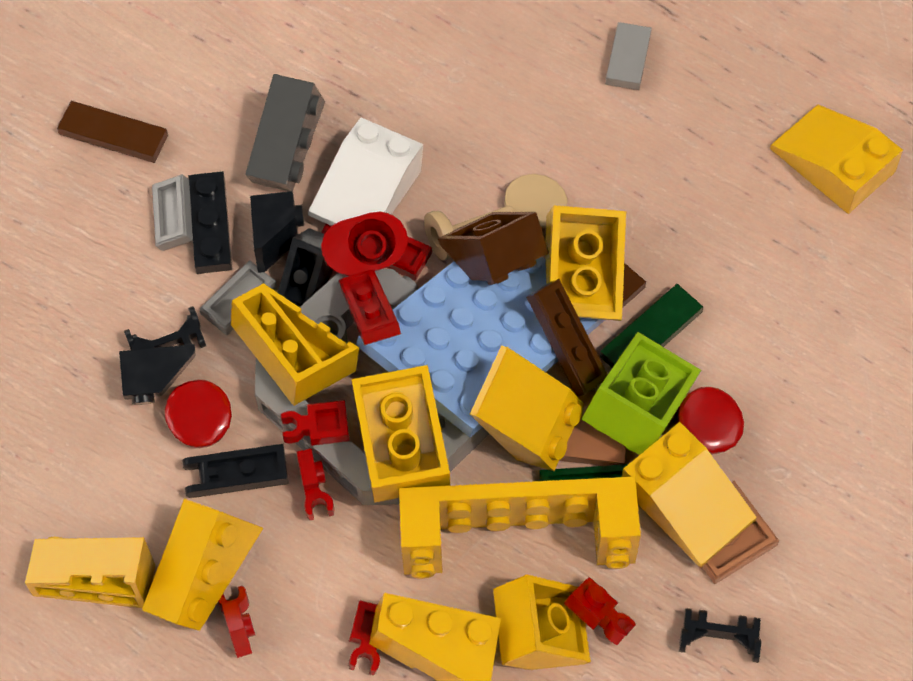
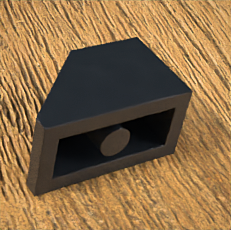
M293 191L250 196L253 244L258 273L266 272L290 250L293 237L298 235V227L304 226L302 205H295Z
M310 228L293 237L278 290L280 295L298 307L302 306L328 282L333 272V269L327 265L322 256L321 243L324 234Z
M195 344L119 351L124 399H132V405L155 403L154 397L163 396L196 357Z

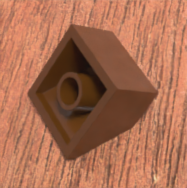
M492 212L438 238L440 246L471 280L487 281L489 285L507 280L509 278L508 273L514 270L521 271L537 264L536 259L549 253L536 212Z

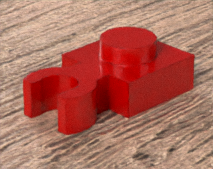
M345 400L308 404V415H300L295 411L281 413L282 424L292 423L297 426L292 431L282 432L285 443H297L304 436H310L311 446L350 441Z
M590 577L572 592L564 602L592 630L599 625L604 630L607 639L615 645H618L636 625L631 617L614 609L618 602Z
M359 600L349 642L360 644V646L352 652L348 666L349 670H354L359 658H368L371 662L369 675L374 676L380 665V656L376 651L377 648L369 643L377 604Z

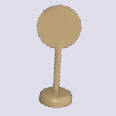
M522 175L513 180L506 189L505 207L492 212H536L541 229L546 228V216L554 205L567 206L568 199L564 189L557 181L545 175ZM437 210L426 213L424 216L425 232L436 256L440 260L451 258L440 246L439 237L492 212L453 226L447 216L441 211Z

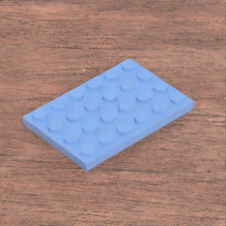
M542 256L536 259L537 264L529 269L514 270L508 273L509 278L493 285H489L487 281L471 280L453 261L392 309L399 323L400 335L364 345L359 335L356 345L388 372L428 365L437 412L471 438L482 426L470 415V412L501 345L510 348L544 372L548 371L559 361L526 298L546 285L545 258ZM579 318L588 335L605 321L601 319Z

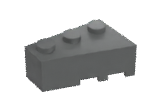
M273 74L245 174L252 183L285 191H293L295 184L300 183L304 171L303 162L311 146L315 129L325 105V100L314 83Z

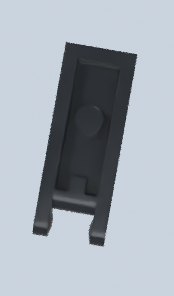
M283 444L193 456L182 460L183 469H198L200 484L185 487V494L188 498L289 484Z

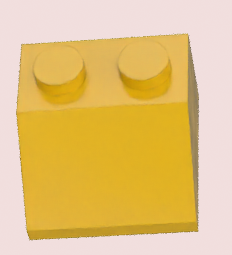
M526 574L493 589L496 617L501 618L498 636L502 665L536 670L583 665L591 662L586 624L564 604L571 593L578 588L577 586Z

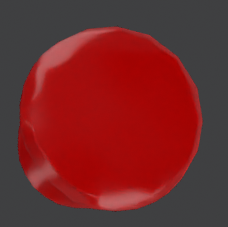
M199 379L185 382L176 387L167 400L165 406L167 426L175 438L185 445L196 448L210 447L219 442L230 427L232 413L229 399L225 392L212 382Z
M700 387L686 396L674 416V425L679 422L683 424L707 448L711 455L720 454L736 446L743 435L744 419L742 411L729 394L718 388Z

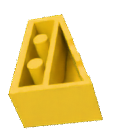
M263 283L232 300L231 326L293 406L356 371L360 347L351 341L348 343L344 342L330 332V327L322 322L317 324L302 314L300 307Z
M184 498L142 611L177 625L200 631L263 528Z
M51 536L48 539L34 540L25 584L32 596L143 608L153 581L155 562L144 537L62 538Z
M384 593L376 606L369 644L408 667L419 669L436 679L435 681H491L501 618Z

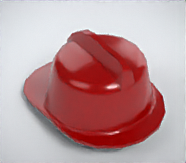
M382 211L342 220L332 225L324 234L321 243L322 256L330 268L346 276L374 269V271L381 270L395 264L404 255L408 244L407 230L398 218Z

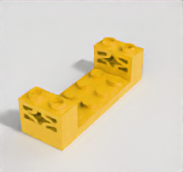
M635 477L399 488L401 551L404 575L424 579L433 577L435 573H443L441 529H448L453 533H464L470 531L471 528L487 527L491 531H503L510 526L525 525L529 529H542L549 524L564 523L567 527H581L586 525L587 522H593L597 565H606L610 569H621L636 563L641 533Z

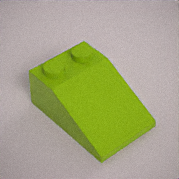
M637 332L598 388L581 420L593 426L597 431L621 443L628 450L640 455L661 437L700 374L701 369Z

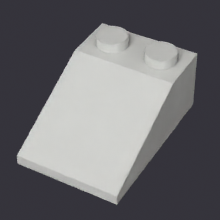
M360 117L344 139L308 211V216L332 226L342 220L371 212L382 211L392 214L421 173L423 144Z

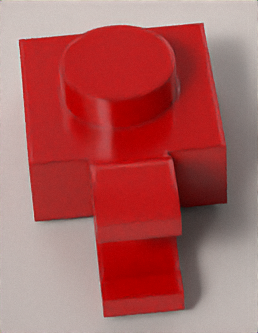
M311 448L296 451L306 500L304 507L309 521L314 520L313 508L318 504H323L327 507L329 517L334 516L335 509L331 496L322 492L319 488V484L326 483L322 460L314 462Z
M243 586L238 587L239 596L235 600H226L224 593L218 600L221 612L225 615L237 658L252 654L248 638L256 636L250 614H243L249 607L248 595Z

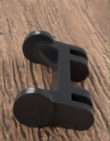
M194 306L188 308L190 315H187V320L179 331L161 338L148 340L139 338L136 334L131 335L129 329L124 330L130 349L170 347L182 342L184 345H192L190 339L196 337L200 347H206Z
M685 608L679 652L685 653L686 645L690 646L691 642L704 636L739 642L747 649L748 654H752V662L759 663L761 652V639H759L760 618L754 617L752 628H746L747 616L738 615L737 626L707 622V611L699 610L698 621L691 620L692 609Z

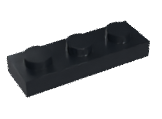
M224 171L188 175L196 273L232 270Z

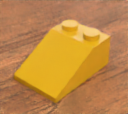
M819 104L770 146L774 153L847 214L853 211L896 172L903 152L902 148L877 128Z
M554 205L546 216L545 242L549 251L545 255L546 284L560 279L579 318L622 320L626 211Z
M501 345L470 415L517 461L555 471L559 460L564 457L567 451V442L574 427L581 420L584 403L570 388L510 348Z
M428 365L351 379L374 503L399 498V488L451 486L450 470Z
M680 422L623 468L622 477H635L638 505L700 568L757 518L707 448Z

